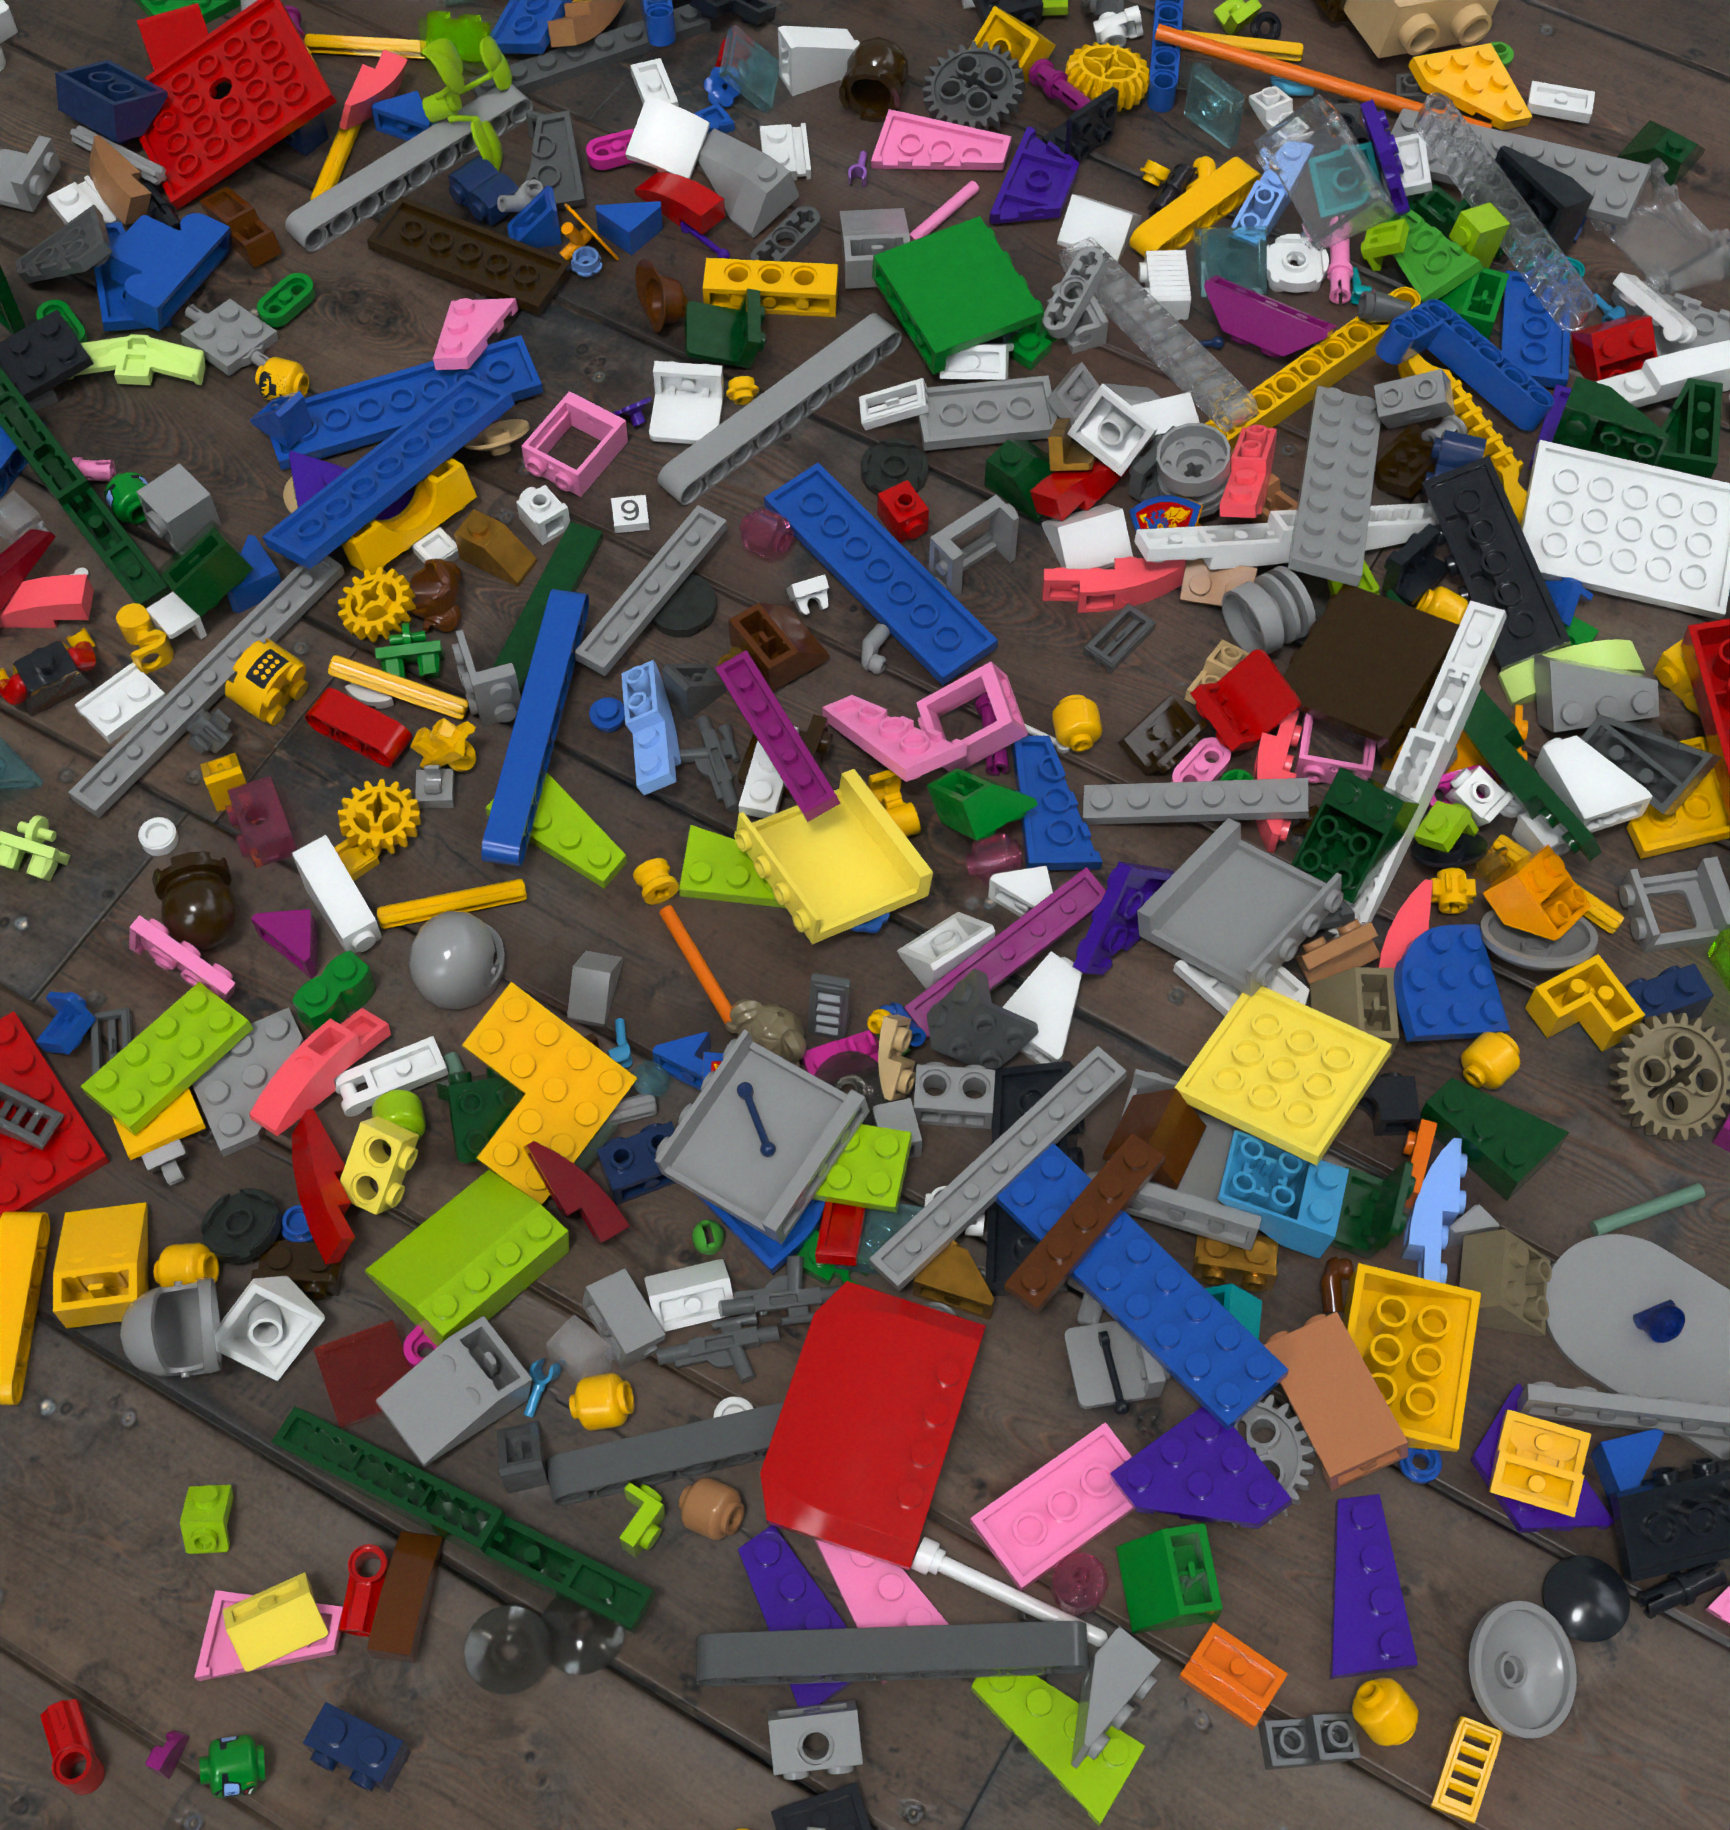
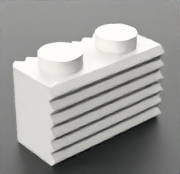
M1186 250L1146 251L1144 262H1139L1138 281L1139 283H1145V288H1141V308L1148 309V319L1151 322L1153 320L1160 321L1161 319L1164 321L1168 319L1170 321L1174 319L1177 321L1180 319L1187 320L1191 304V291Z

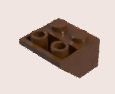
M757 603L729 619L731 646L738 654L747 650L772 692L830 659L827 651L789 606Z

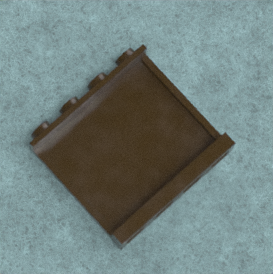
M1343 584L1338 593L1333 594L1328 600L1326 611L1321 619L1312 624L1308 638L1301 649L1298 648L1294 651L1290 659V665L1283 674V677L1301 701V705L1297 710L1377 741L1379 754L1393 759L1407 737L1410 728L1414 726L1425 707L1459 625L1359 587Z

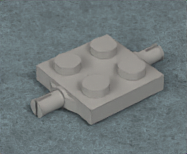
M228 299L209 313H204L194 304H191L190 307L186 308L185 316L196 323L180 333L184 345L204 351L205 360L228 376L235 373L241 367L250 364H256L258 367L264 366L266 361L270 359L264 355V352L278 341L275 329L231 299Z

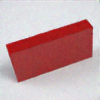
M825 1201L815 1252L816 1263L857 1266L867 1208Z

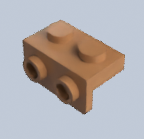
M1202 558L1194 561L1186 560L1180 601L1222 607L1224 593L1248 581L1254 582L1257 568L1240 565L1236 568L1209 570Z
M1354 919L1336 928L1339 933L1338 935L1326 941L1323 936H1320L1302 945L1304 952L1294 957L1308 985L1348 969L1361 967L1379 958L1380 953L1372 939L1377 937L1378 934L1372 922L1359 923L1358 919Z

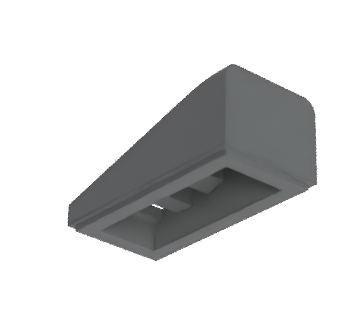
M812 973L808 1015L809 1034L838 1040L846 1038L851 1017V980Z
M0 1082V1100L5 1102L0 1109V1133L43 1150L62 1122L64 1114ZM13 1106L18 1107L19 1109L12 1120H6L5 1117ZM27 1111L33 1113L24 1129L18 1126ZM41 1117L48 1119L39 1136L31 1133Z

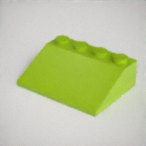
M488 1170L365 1270V1273L416 1326L419 1325L424 1330V1334L438 1347L447 1338L482 1316L488 1321L569 1253L568 1230L539 1202L491 1170Z

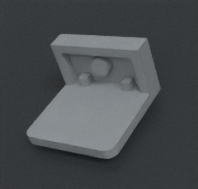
M39 135L28 154L9 149L0 150L1 205L34 212L61 168L59 156L56 153L51 138Z
M463 630L455 631L458 643L451 646L457 663L456 667L459 678L466 691L465 695L471 715L478 713L482 727L498 722H509L516 718L521 696L513 663L476 672Z
M1117 1321L1073 1327L1066 1330L1064 1341L1077 1401L1081 1408L1090 1409L1114 1405L1116 1401L1103 1350L1098 1339V1332L1106 1330L1109 1335L1110 1348L1123 1398L1128 1402L1161 1397L1166 1379H1170V1374Z

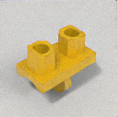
M443 718L436 722L432 730L426 727L419 729L410 748L423 756L420 767L423 769L425 765H440L441 767L448 764L453 770L464 772L471 769L476 762V752L473 746L468 741H465L468 735L474 733L476 727L468 721L455 726Z

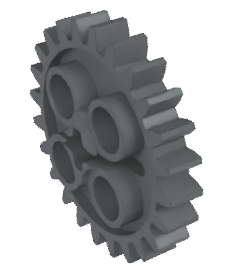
M972 41L970 49L966 50L963 44H959L958 53L948 49L949 58L945 59L938 56L939 67H929L931 76L924 77L926 87H923L922 91L925 107L931 119L989 131V127L993 125L997 130H1000L999 121L1004 120L1010 123V112L1018 113V103L1024 102L1023 92L1026 91L1023 70L1019 68L1017 58H1011L1009 50L1003 54L1001 53L1000 45L990 50L988 42H985L982 48H977L976 42Z

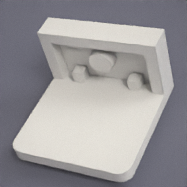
M674 361L654 362L655 398L649 429L650 439L658 442L696 443L720 425L724 398L723 366L678 363Z

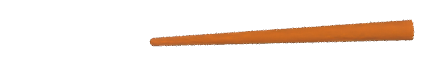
M1159 24L1154 40L1362 103L1373 99L1376 107L1400 114L1402 109L1405 108L1491 129L1493 126L1490 123Z

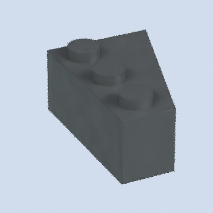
M1599 715L1581 737L1588 745L1649 790L1652 795L1649 803L1665 815H1673L1722 758L1710 752L1603 715Z

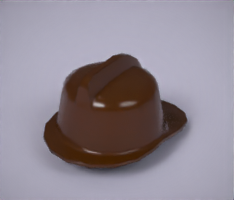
M645 258L640 260L635 273L638 298L650 319L653 330L660 332L663 325L675 323L680 318L685 317V307L688 303L687 296L683 291L680 281L659 275L650 260Z

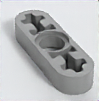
M1088 247L1078 252L1048 304L1042 321L1051 337L1057 339L1065 338L1073 332L1107 271V263L1099 249ZM1085 264L1090 265V266L1087 268V270H1086V268H1085ZM1071 288H1083V292L1078 298L1068 299L1066 297ZM1064 316V319H1065L1064 322L1058 321L1057 324L1054 325V323H1053L1054 320H1061L1062 317Z

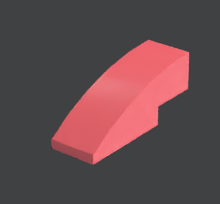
M383 50L375 69L362 64L345 102L339 128L346 130L366 121L373 116L371 106L375 102L393 98L402 83L408 59Z
M87 574L59 575L23 581L0 612V628H57L58 620H89L94 590Z
M1425 879L1410 894L1398 911L1388 930L1375 968H1394L1395 971L1396 963L1401 960L1407 945L1416 937L1429 930L1433 880Z

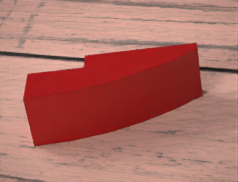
M656 172L634 189L635 194L645 202L661 201L662 214L676 225L681 227L680 224L684 221L702 235L725 218L724 198L700 183L681 175Z
M1096 458L1091 470L1055 471L1030 490L1036 512L1063 521L1077 507L1088 511L1129 471L1130 467L1122 476H1119L1101 460Z

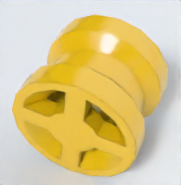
M664 858L648 860L634 870L633 879L638 886L643 888L641 893L647 904L654 905L665 902L673 897L679 889L676 878L669 875L670 866Z

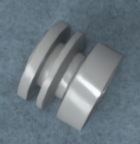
M1187 423L1174 427L1163 436L1157 446L1156 460L1159 496L1177 495L1202 504L1203 508L1200 518L1213 514L1220 509V501L1231 474V447L1227 438L1217 428L1204 423Z
M1278 566L1256 577L1254 582L1248 581L1224 593L1222 598V613L1226 626L1238 647L1248 653L1256 649H1262L1268 655L1282 648L1283 643L1289 644L1307 635L1312 624L1316 621L1313 603L1306 587L1294 572L1284 566Z

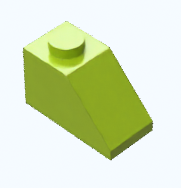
M1489 202L1461 211L1449 238L1452 242L1454 241L1460 245L1467 254L1473 255L1480 260L1484 268L1489 269L1510 223Z

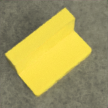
M305 1572L222 1609L226 1632L246 1672L259 1668L328 1635L327 1627L315 1603L312 1586Z

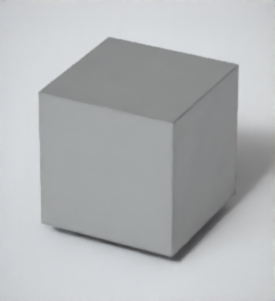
M180 463L136 491L149 526L157 536L163 538L176 552L211 520L219 527L222 526L211 494Z

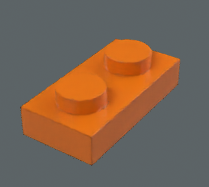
M1421 1119L1416 1132L1408 1131L1402 1153L1409 1155L1408 1161L1413 1163L1411 1176L1416 1178V1182L1410 1198L1405 1201L1404 1207L1412 1208L1418 1194L1421 1193L1437 1123Z

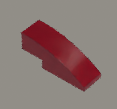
M535 1141L523 1147L561 1215L565 1217L578 1210L597 1244L603 1243L630 1227L615 1203L578 1166L557 1152Z

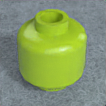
M394 1089L383 1093L372 1105V1118L379 1116L419 1135L418 1140L423 1136L426 1129L423 1104L418 1095L411 1091ZM386 1141L383 1142L384 1145L390 1146Z

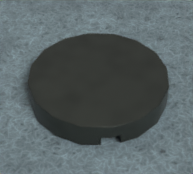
M900 438L884 439L879 441L878 445L872 449L870 446L861 459V480L866 488L876 496H878V493L906 480L910 482L918 493L925 486L928 479V458L925 453L923 455L919 451V446L911 441Z
M690 573L651 621L660 632L674 637L695 635L705 625L707 628L717 612L715 592L709 582L699 575Z
M244 1188L239 1189L241 1193L230 1196L228 1193L219 1198L207 1211L201 1224L202 1241L220 1262L229 1264L248 1262L263 1254L275 1242L281 1229L282 1214L274 1199L263 1190Z

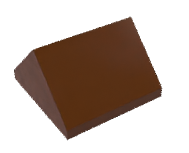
M1176 1088L1133 1095L1102 1159L1109 1161L1130 1134L1133 1133L1165 1156V1163L1151 1180L1177 1190L1206 1130V1124L1192 1107L1186 1103Z

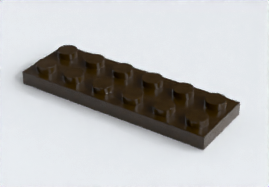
M402 196L398 198L367 239L370 250L495 299L516 298L518 308L539 316L572 271L571 261Z

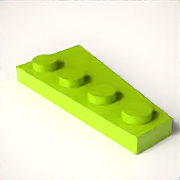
M547 773L529 842L605 889L627 863L626 854ZM493 800L486 806L488 816L490 815Z
M690 825L679 887L680 897L786 908L776 901L773 889L765 878L762 879L758 876L753 861L746 851L742 852L738 848L735 839Z
M1036 1675L977 1677L971 1686V1691L1010 1732H1013L1028 1748V1752L1047 1768L1059 1781V1785L1072 1798L1074 1797L1088 1812V1816L1100 1826L1142 1754L1145 1745L1111 1726L1105 1733L1110 1738V1741L1099 1756L1093 1760L1087 1755L1076 1769L1071 1765L1079 1708L1078 1702Z

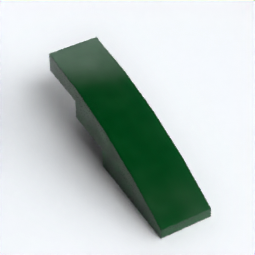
M1436 184L1432 186L1433 191L1406 196L1410 209L1421 216L1431 227L1434 226L1441 231L1447 239H1450L1449 235L1460 212L1479 206L1467 196L1459 203ZM1391 196L1390 200H1386L1389 204L1393 203ZM1509 229L1498 248L1495 258L1499 259L1516 238V235Z

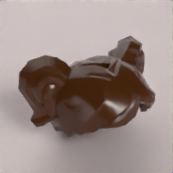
M437 558L426 560L424 568L414 574L411 579L410 587L416 595L411 600L416 605V609L410 612L424 618V631H429L430 627H433L440 632L448 633L455 631L461 624L462 614L456 603L458 601L459 581L462 580L461 569L452 561H444Z

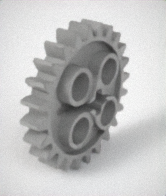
M1271 1394L1264 1403L1259 1401L1234 1425V1428L1238 1431L1240 1423L1246 1424L1247 1444L1268 1469L1279 1472L1278 1482L1292 1498V1503L1300 1505L1301 1500L1296 1489L1305 1491L1310 1489L1309 1482L1302 1475H1311L1315 1472L1314 1465L1304 1461L1315 1457L1314 1448L1302 1446L1309 1439L1304 1430L1297 1431L1302 1426L1297 1416L1287 1419L1291 1411L1288 1403L1275 1409V1397ZM1263 1428L1271 1429L1275 1432L1274 1438L1267 1443H1259L1253 1437L1257 1431ZM1287 1509L1283 1510L1280 1514L1287 1517ZM1271 1519L1267 1523L1269 1525L1273 1524V1519ZM1232 1523L1233 1528H1237L1239 1524Z

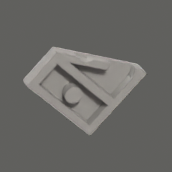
M1083 362L1071 368L1046 400L1058 417L1070 418L1072 427L1100 386Z

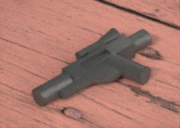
M703 715L697 718L696 723L704 747L679 749L681 764L695 763L698 772L704 777L710 778L717 801L723 800L727 812L734 813L739 810V800L732 782L734 774L732 771H729L725 759L731 757L733 762L740 760L733 740L732 725L723 724L718 728L724 739L719 741L710 716Z
M788 1256L786 1275L773 1278L767 1283L765 1288L734 1292V1299L720 1300L718 1302L720 1317L749 1313H760L761 1316H765L768 1312L787 1310L788 1317L780 1318L781 1326L811 1323L816 1311L809 1313L808 1307L824 1304L840 1287L836 1285L802 1289L804 1257Z
M741 1314L733 1318L711 1322L713 1330L721 1328L722 1333L695 1337L688 1340V1343L656 1349L659 1366L675 1362L676 1369L705 1362L721 1369L734 1367L740 1382L744 1384L756 1377L744 1350L760 1347V1344L779 1341L780 1337L777 1324L760 1328L753 1326L742 1329L741 1325H758L756 1314Z

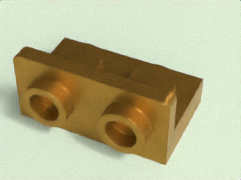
M1196 1234L1192 1277L1200 1278L1203 1283L1215 1286L1232 1283L1241 1285L1243 1289L1252 1292H1262L1266 1289L1272 1290L1278 1274V1269L1276 1268L1278 1243L1268 1237L1256 1236L1250 1251Z

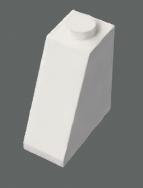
M799 26L778 27L779 76L792 96L842 80L847 72V60L860 42L854 40L847 29Z
M1577 735L1563 740L1555 738L1545 743L1534 765L1540 777L1591 833L1643 816L1652 799L1649 790Z
M326 835L292 853L307 893L345 952L351 950L355 954L366 951L376 941L382 939L375 917Z
M1052 951L1002 1007L1037 1023L1038 1034L1019 1051L1036 1064L1061 1062L1063 1060L1082 976L1081 971L1072 967L1073 961L1066 957L1060 958Z

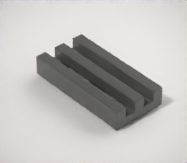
M1128 603L1084 647L1083 655L1087 658L1090 656L1094 657V662L1099 666L1104 664L1106 666L1105 670L1111 674L1155 630L1156 622ZM1130 616L1134 617L1102 651L1098 649ZM1141 624H1144L1112 657H1110V655H1111Z
M129 1007L91 1013L96 1018L91 1025L92 1076L103 1067L101 1021L107 1020L109 1061L118 1054L117 1019L121 1018L122 1048L126 1047L133 1040V1017Z

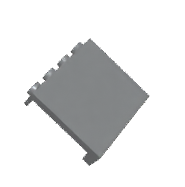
M1228 818L1137 911L1139 936L1252 997L1261 986H1267L1272 981L1276 970L1285 961L1288 962L1295 956L1299 945L1307 937H1312L1317 932L1323 919L1329 913H1334L1338 910L1343 900V893L1341 892L1342 875L1336 873L1325 883L1241 840V824Z
M744 1029L738 1039H733L729 1042L723 1054V1061L716 1071H711L705 1077L701 1085V1093L695 1102L688 1104L683 1109L678 1120L679 1125L671 1137L667 1136L661 1141L654 1161L664 1176L782 1244L870 1111L863 1095L852 1089L848 1094L840 1091L753 1042L750 1033ZM743 1082H748L752 1085L754 1090L752 1098L769 1141L776 1146V1152L771 1157H765L761 1154L760 1147L762 1144L745 1100L738 1096L737 1087Z
M1135 1069L1123 1114L1133 1095L1174 1089L1179 1081L1162 1077L1155 1072ZM1192 1107L1206 1124V1130L1178 1189L1175 1190L1150 1179L1125 1209V1212L1251 1251L1262 1216L1226 1206L1217 1200L1233 1131L1249 1133Z

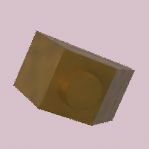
M475 509L472 510L454 533L461 560L516 587L521 585L537 564V558L504 523Z
M953 1240L914 1278L913 1296L931 1302H940L950 1308L988 1320L991 1319L994 1297L967 1249L961 1248L958 1242Z

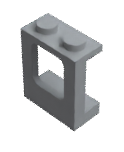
M994 495L930 537L929 572L955 598L959 597L962 593L963 571L993 551L997 550L1010 563L1015 560L1019 516L1015 508L1010 504L1004 503L997 495ZM989 518V528L986 534L962 550L956 545V539Z
M1718 857L1702 859L1697 870L1645 878L1640 877L1638 869H1630L1619 888V897L1623 907L1628 908L1631 917V932L1633 938L1639 940L1643 953L1730 940V890ZM1674 893L1683 895L1695 928L1660 934L1648 897Z

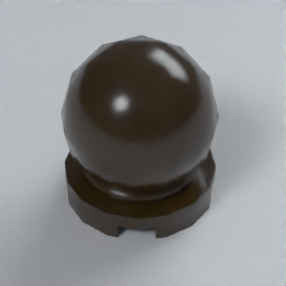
M876 37L862 41L853 50L847 60V72L842 78L839 87V99L846 110L850 107L853 111L860 114L859 119L863 121L882 122L885 121L889 109L896 111L900 109L903 99V87L908 80V60L902 49L893 41Z
M206 851L188 852L170 858L172 865L162 871L157 868L152 877L155 893L158 899L162 901L161 920L169 930V935L181 944L182 941H186L196 949L207 950L224 943L238 921V904L230 889L232 877L227 860L223 857L221 860L211 859L210 852Z

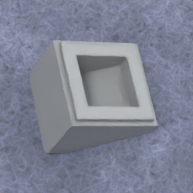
M1480 1204L1474 1205L1449 1227L1447 1247L1463 1245L1464 1235L1495 1231L1500 1226Z

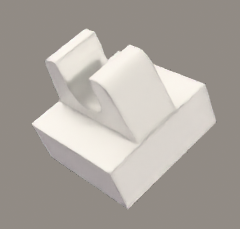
M825 574L792 584L786 588L790 602H794L802 616L810 613L807 606L809 599H815L819 604L820 610L828 607L827 589L829 585Z

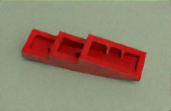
M307 1109L291 1135L292 1165L298 1197L309 1231L325 1265L339 1263L355 1239V1235L344 1217L345 1212L351 1205V1201L339 1182L345 1164L314 1109Z

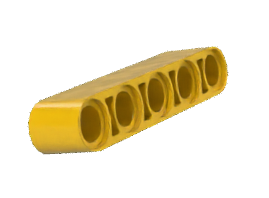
M1239 157L1230 159L1138 226L1130 237L1129 246L1144 258L1146 251L1180 250L1243 204L1256 180L1260 181L1262 175Z
M4 1212L0 1217V1405H18L23 1394L50 1237V1219L46 1212Z

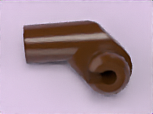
M1336 1256L1326 1262L1320 1282L1323 1312L1344 1311L1341 1280L1350 1279L1353 1274V1264L1348 1258L1338 1259Z

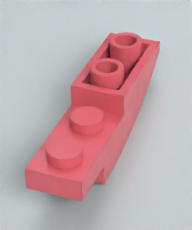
M1263 425L1242 427L1231 457V474L1220 501V517L1256 518L1257 514L1262 513L1272 471L1277 428H1267Z
M1130 556L1114 558L1113 569H1067L1064 567L1044 569L1042 601H1077L1078 613L1123 609L1128 603L1136 606L1159 598L1180 587L1183 582L1186 560H1165L1164 562L1156 563L1152 561L1146 562L1145 558Z
M1296 710L1280 724L1277 736L1262 732L1253 771L1255 780L1296 778L1297 774L1290 772L1294 756L1289 755L1288 750L1290 746L1297 747L1303 726L1296 725L1300 710ZM1256 820L1260 837L1267 852L1275 854L1278 840L1286 842L1292 820Z
M364 1008L358 1010L341 1024L330 1018L289 1056L271 1078L249 1113L251 1120L274 1135H280L302 1118L307 1109H313L336 1091L334 1079L391 1035L389 1024Z

